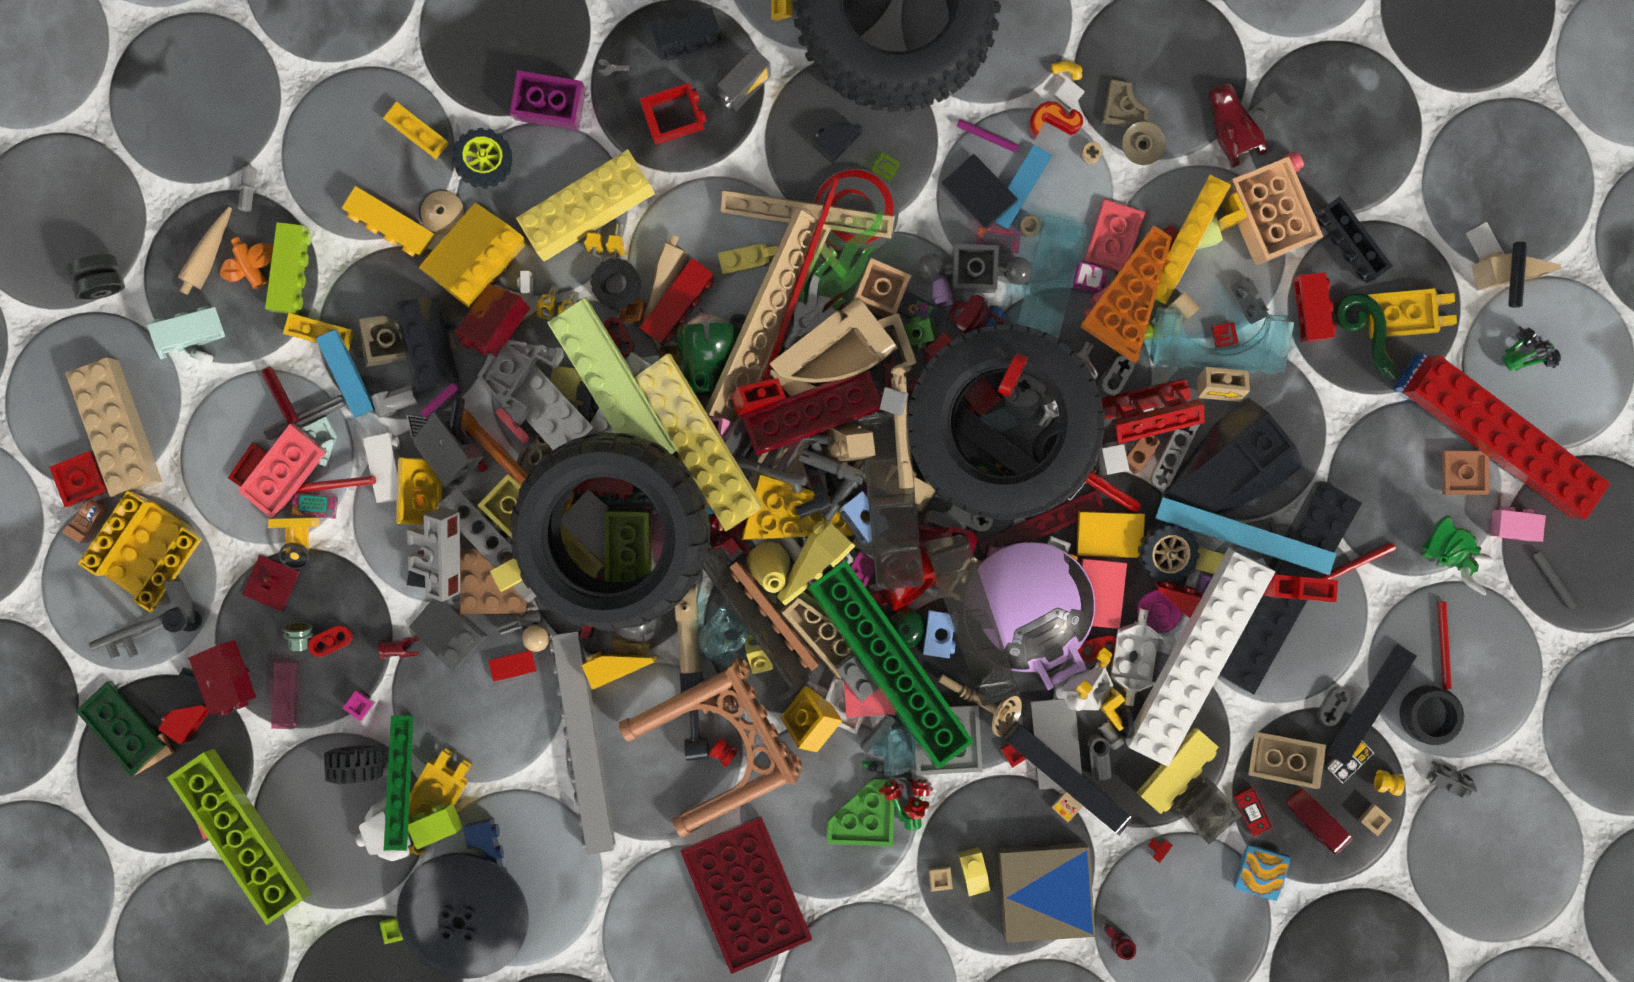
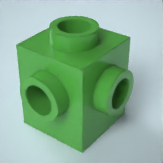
M922 316L910 318V323L904 325L911 346L916 345V349L929 346L928 342L938 338L933 317L923 319Z

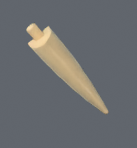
M227 207L217 218L186 261L178 275V278L184 281L179 290L180 292L188 295L192 286L201 290L211 271L232 208Z
M670 235L668 243L663 244L659 254L650 296L639 327H641L678 278L689 253L676 248L679 237L675 235Z

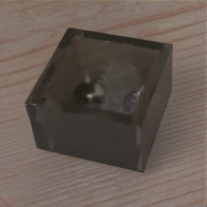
M1206 777L1173 806L1207 844L1212 843L1242 816L1219 788Z

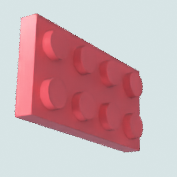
M294 423L289 424L238 492L271 519H274L328 451Z

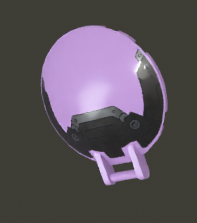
M1041 542L1014 543L995 551L984 559L967 584L963 606L965 626L977 649L987 659L1003 668L1018 672L1038 671L1048 690L1054 688L1053 685L1078 672L1086 671L1087 668L1078 649L1086 640L1093 624L1095 596L1090 579L1082 566L1065 551ZM1073 657L1076 664L1051 677L1048 676L1046 671Z

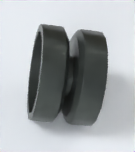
M91 255L74 260L65 267L69 280L75 282L71 287L77 300L89 301L106 298L126 288L122 275L116 273L119 270V266L114 255Z

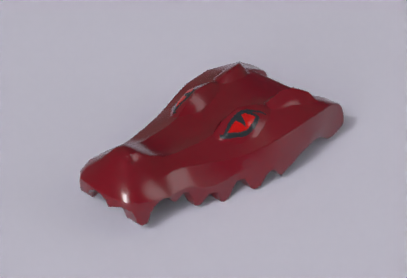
M1225 83L1212 89L1209 93V98L1214 108L1215 134L1217 142L1227 156L1231 167L1234 168L1240 165L1239 154L1256 148L1259 156L1266 154L1264 134L1238 99L1233 86Z

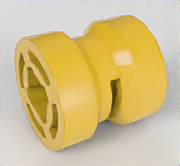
M1378 770L1374 780L1376 791L1382 793L1388 791L1396 796H1400L1403 793L1405 778L1402 774H1389L1388 771Z

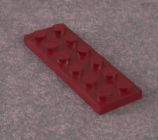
M868 369L857 375L828 382L744 413L742 417L755 453L758 456L880 411L881 399Z

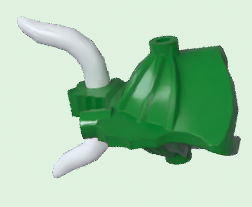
M1449 515L1442 517L1436 523L1433 533L1422 547L1426 552H1421L1420 555L1428 561L1431 557L1438 559L1436 566H1442V568L1457 567L1458 571L1461 570L1462 580L1467 586L1482 595H1486L1485 589L1474 581L1471 576L1473 573L1478 572V563H1491L1494 559L1479 555L1481 547L1477 546L1476 537L1472 535L1471 531L1455 527Z

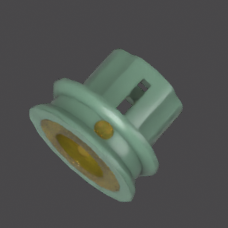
M293 622L283 627L285 632L283 638L288 640L289 650L303 651L308 649V638L313 635L311 631L313 628L312 624Z

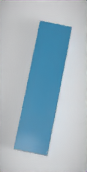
M1033 145L1008 186V189L1018 198V202L995 222L996 225L1006 231L1008 230L1050 161L1051 154Z
M338 329L317 337V343L354 418L375 410L372 399Z

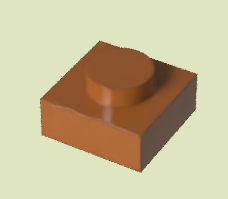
M635 299V302L629 304L628 307H622L619 315L621 322L642 323L647 305L646 302Z

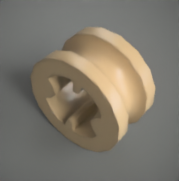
M1096 142L1086 144L1081 152L1084 162L1088 164L1096 163L1102 156V147ZM1090 148H1093V152H1097L1093 158H1091L1090 154L1086 153Z

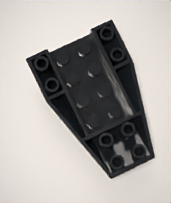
M1248 397L1212 426L1160 497L1220 516L1270 493L1301 468L1303 462L1296 445L1270 413Z

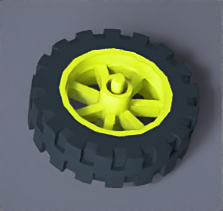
M478 128L475 131L471 129L467 131V134H462L459 137V141L455 142L453 150L454 168H456L458 176H461L465 183L469 182L473 187L481 186L483 189L488 188V186L495 187L500 181L504 182L506 176L511 172L512 150L508 141L504 140L500 133L496 134L492 129L484 130V128ZM480 146H488V147H487V149L485 150V149H481ZM477 147V153L470 151L471 149ZM492 149L498 153L497 155H488ZM466 156L476 159L467 163ZM489 160H499V163L494 166ZM478 164L480 166V170H476L472 167ZM487 166L490 168V170L483 171V168Z

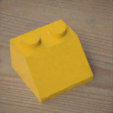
M804 686L780 717L797 747L813 752L819 751L842 722L833 705L807 686Z

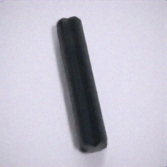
M1521 241L1513 243L1508 301V306L1511 308L1523 306L1527 243Z

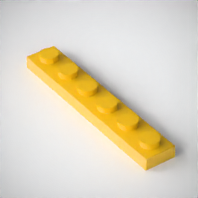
M1212 175L1208 177L1167 254L1157 288L1156 300L1166 305L1169 302L1231 186L1229 183Z

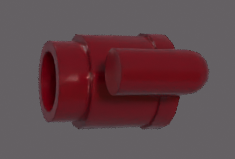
M1109 924L1104 926L1105 933L1112 939L1111 947L1118 957L1124 960L1132 959L1136 955V945L1131 937L1125 933H1117Z

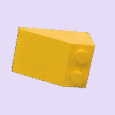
M600 651L585 658L587 662L582 667L593 690L658 660V656L629 653H606L602 655Z

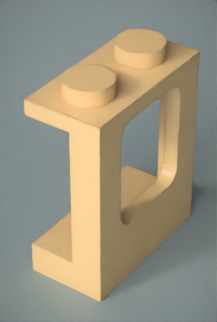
M899 313L878 320L886 332L892 331L903 364L894 366V368H904L906 372L904 376L912 373L917 362Z

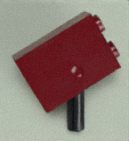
M235 640L218 644L188 657L192 669L184 667L179 673V677L182 680L199 685L209 715L219 713L220 716L229 714L234 712L233 707L236 710L249 705L248 701L257 698L249 678L250 670L245 668Z

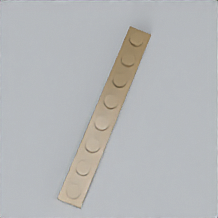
M723 190L721 212L790 223L795 209L803 210L818 220L824 204ZM830 206L824 224L832 230L891 239L895 215Z

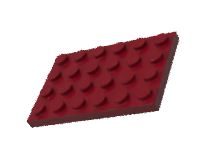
M762 816L680 850L731 974L813 940Z

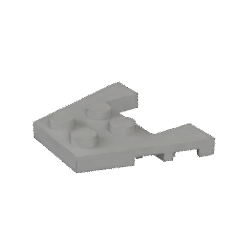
M508 340L497 357L489 356L477 376L502 404L503 408L512 416L513 420L522 425L532 408L514 398L537 360H541L557 369L566 352L562 348H550L544 345L537 346L527 344L526 342Z

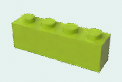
M276 223L265 309L269 311L299 315V310L303 307L301 294L302 288L306 284L304 271L309 262L307 254L308 245L311 244L312 240L310 230L303 225Z

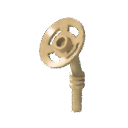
M943 674L938 679V682L957 692L959 697L963 696L964 700L972 701L993 713L992 731L999 737L1004 736L1020 717L1022 703L1020 698L1015 695L1008 696L997 706L977 695L976 691L970 687L967 689L966 685L962 686Z

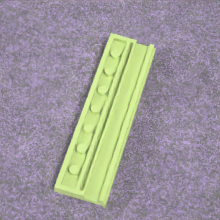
M587 297L582 298V300L547 322L615 433L633 434L655 442L666 448L670 454L677 452L676 446Z

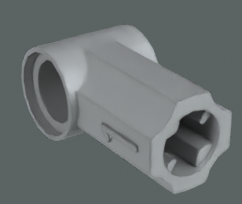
M412 385L392 392L385 391L371 396L378 418L397 413V410L419 403L417 392Z

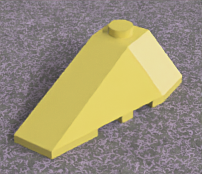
M826 519L823 522H818L813 527V532L807 538L793 565L784 588L777 596L784 605H787L807 588L808 581L818 580L823 576L822 572L828 565L831 564L834 567L855 547L852 542Z

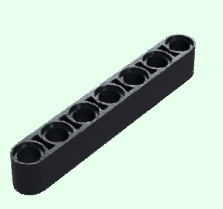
M1017 721L1014 722L1002 737L1119 836L1133 820L1128 813Z

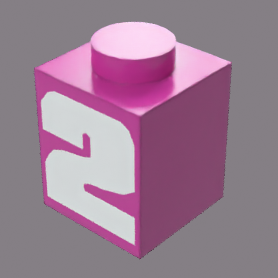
M1080 262L1076 267L1071 287L1093 293L1099 292L1101 288L1104 289L1107 282L1106 269Z

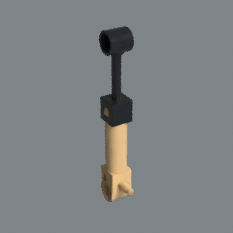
M696 584L691 587L686 596L675 606L681 673L679 675L681 693L704 681L701 668L698 626L699 608ZM698 710L690 711L691 738L685 739L684 743L686 761L709 759L707 737H700Z

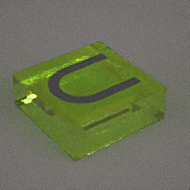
M882 152L871 171L890 183L901 163Z

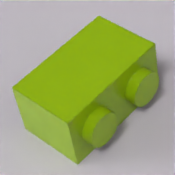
M453 802L447 805L440 803L432 807L431 812L425 814L424 811H421L412 816V820L408 823V831L416 849L451 836L463 827Z

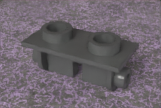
M1249 277L1232 285L1231 289L1250 324H1253L1267 317L1269 309H1267L1262 298L1256 299L1255 295L1259 294L1253 283L1254 281H1250Z
M1432 761L1431 764L1434 771L1428 772L1426 777L1431 784L1445 789L1448 783H1450L1447 790L1461 798L1470 797L1472 791L1477 792L1473 779L1465 773L1459 774L1445 764L1439 765Z

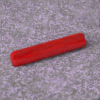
M1091 471L1085 482L1131 512L1137 513L1141 508L1140 502Z

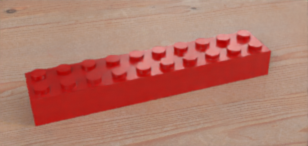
M1441 355L1427 356L1402 392L1570 518L1587 519L1611 484Z

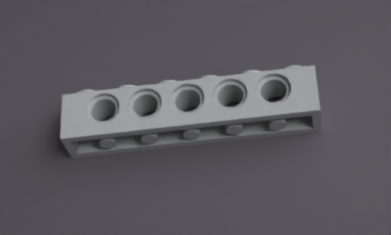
M456 488L437 507H445L459 512L460 531L494 568L504 564L506 556L512 555V539L509 536L505 539L500 534L503 530L494 521L490 524L486 519L488 515L481 508L474 507L471 503L474 499L466 491L461 493ZM464 509H470L469 515L467 517L462 518V511ZM479 524H484L483 531L475 533L476 527ZM498 539V546L491 549V541ZM523 581L512 586L528 603L536 597L531 588L528 589Z

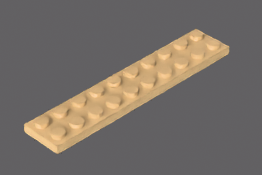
M795 209L705 409L706 413L710 416L724 418L735 423L738 417L730 397L738 387L762 381L818 222L817 219L803 210ZM825 224L820 234L812 261L809 265L797 301H799V298L804 290V287L822 250L826 238L831 230V228Z

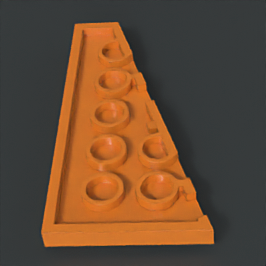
M1156 226L1151 228L1080 326L1135 364L1140 355L1145 331L1172 240L1170 235Z

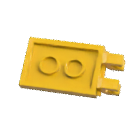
M1436 289L1367 295L1378 302L1385 314L1387 337L1438 333L1440 327L1457 324L1456 315L1439 316L1438 305L1454 303V293L1437 295ZM1367 310L1370 339H1373L1374 321L1371 313Z
M448 748L441 752L437 760H430L410 792L408 823L412 820L413 815L424 811L425 814L431 812V808L440 803L447 805L453 802L455 806L468 784L466 782L467 778L464 776L473 763L464 759L456 771L446 766L454 753Z

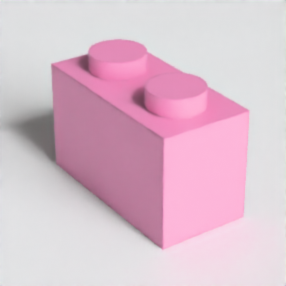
M1501 506V510H1492L1489 536L1543 542L1546 515H1539L1537 510L1523 509V512H1515V507Z

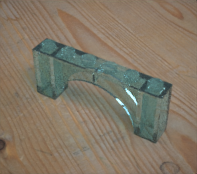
M1157 307L1149 357L1155 366L1162 368L1174 365L1181 369L1198 367L1204 370L1205 367L1244 370L1249 371V373L1263 371L1270 375H1276L1277 372L1285 373L1294 321L1289 316L1267 314L1261 329L1247 342L1233 348L1212 349L1195 343L1186 335L1183 327V314L1180 309Z

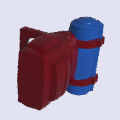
M972 295L967 303L957 300L948 313L947 318L956 323L959 331L965 334L983 327L1003 325L1006 314L999 306L990 305L989 307L984 297ZM959 308H963L958 318H956V310Z

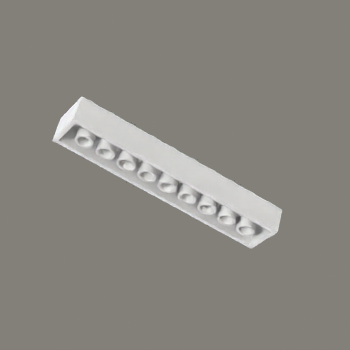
M1228 547L1199 604L1133 723L1132 737L1125 739L1129 748L1169 767L1275 573L1269 566Z

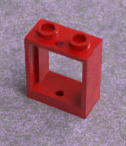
M690 83L640 99L655 145L705 129L703 122L707 120L703 108L698 110L696 102L700 101L696 88L691 89ZM688 96L696 122L661 134L652 107Z

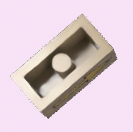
M1205 367L1197 378L1198 398L1241 402L1250 391L1249 371Z

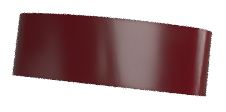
M1302 787L1285 801V804L1317 840L1332 853L1337 855L1353 840L1329 812Z

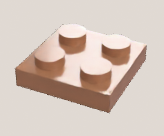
M1442 451V495H1489V457L1481 451Z

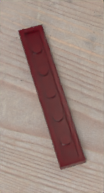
M1097 489L976 543L983 559H986V553L990 545L1001 547V544L1008 546L1014 543L1032 542L1077 522L1078 511L1100 512L1105 507Z

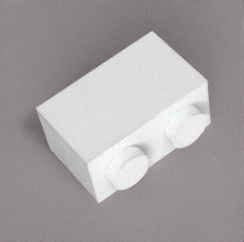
M1117 441L1103 444L1096 462L1099 476L1129 471L1124 444L1117 445Z

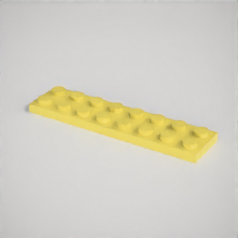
M666 354L635 376V380L676 446V451L692 473L693 479L724 530L731 529L762 509L764 506L671 354Z

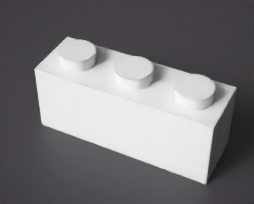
M385 433L363 438L370 474L376 477V483L373 484L376 503L397 500L398 458H400L398 450L401 448L398 437H395V434Z

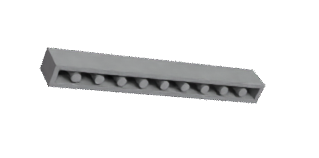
M581 630L553 635L549 645L551 653L555 654L556 662H553L554 674L558 675L557 694L559 697H562L563 704L560 705V714L562 718H565L566 727L563 728L564 738L569 741L570 747L567 749L568 761L572 762L573 765L571 781L572 784H576L577 792H574V800L576 806L579 805L578 824L579 827H583L584 836H581L582 848L586 849L587 855L613 851L616 847L591 688L582 667L586 663L583 639L580 637Z

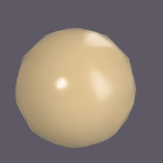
M533 624L524 630L522 641L528 650L540 652L548 646L550 634L543 628Z

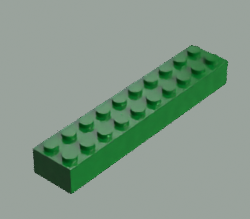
M841 560L834 567H830L818 580L814 579L808 583L807 589L933 766L940 769L974 743L971 736L846 560Z

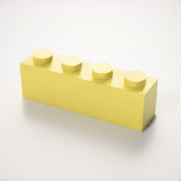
M1193 727L1184 737L1169 767L1161 764L1136 793L1160 814L1163 811H1168L1172 807L1175 797L1186 791L1188 782L1200 775L1202 772L1201 767L1216 756V750L1219 747L1200 730Z

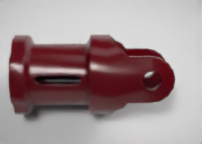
M399 638L397 641L389 642L380 640L378 644L380 659L385 660L386 657L393 656L405 658L419 655V652H407V645L410 642L419 641V638Z

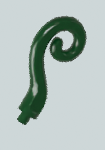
M1357 293L1345 296L1336 307L1335 316L1338 324L1349 332L1363 329L1368 321L1366 312L1363 310L1357 311L1358 320L1352 323L1347 320L1346 311L1353 305L1364 306L1371 313L1374 321L1371 351L1374 365L1382 376L1387 374L1391 380L1399 374L1394 369L1397 366L1386 350L1387 326L1385 314L1377 301L1365 294Z

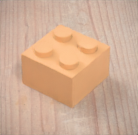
M870 258L864 268L852 301L858 297L870 312L884 318L897 313L911 275Z

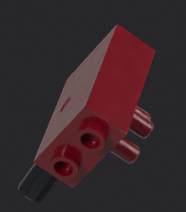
M488 284L466 316L444 320L443 325L445 331H455L454 333L461 339L459 342L468 349L473 347L482 355L490 354L497 357L507 341L511 340L513 332L523 320L530 307L521 296Z

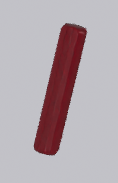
M270 366L262 369L261 374L285 421L288 424L297 422L299 417L274 369Z

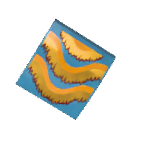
M1247 843L1240 859L1241 867L1233 883L1234 889L1277 901L1288 872L1290 856Z

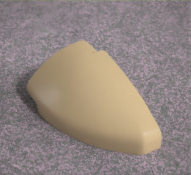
M857 297L843 308L841 313L839 311L835 312L773 360L770 365L778 376L784 379L809 383L831 382L857 375L872 368L894 352L897 346L866 305Z

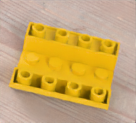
M127 490L78 564L95 576L107 577L135 597L132 601L148 612H152L167 592L163 582L175 580L202 538L191 525L158 503Z

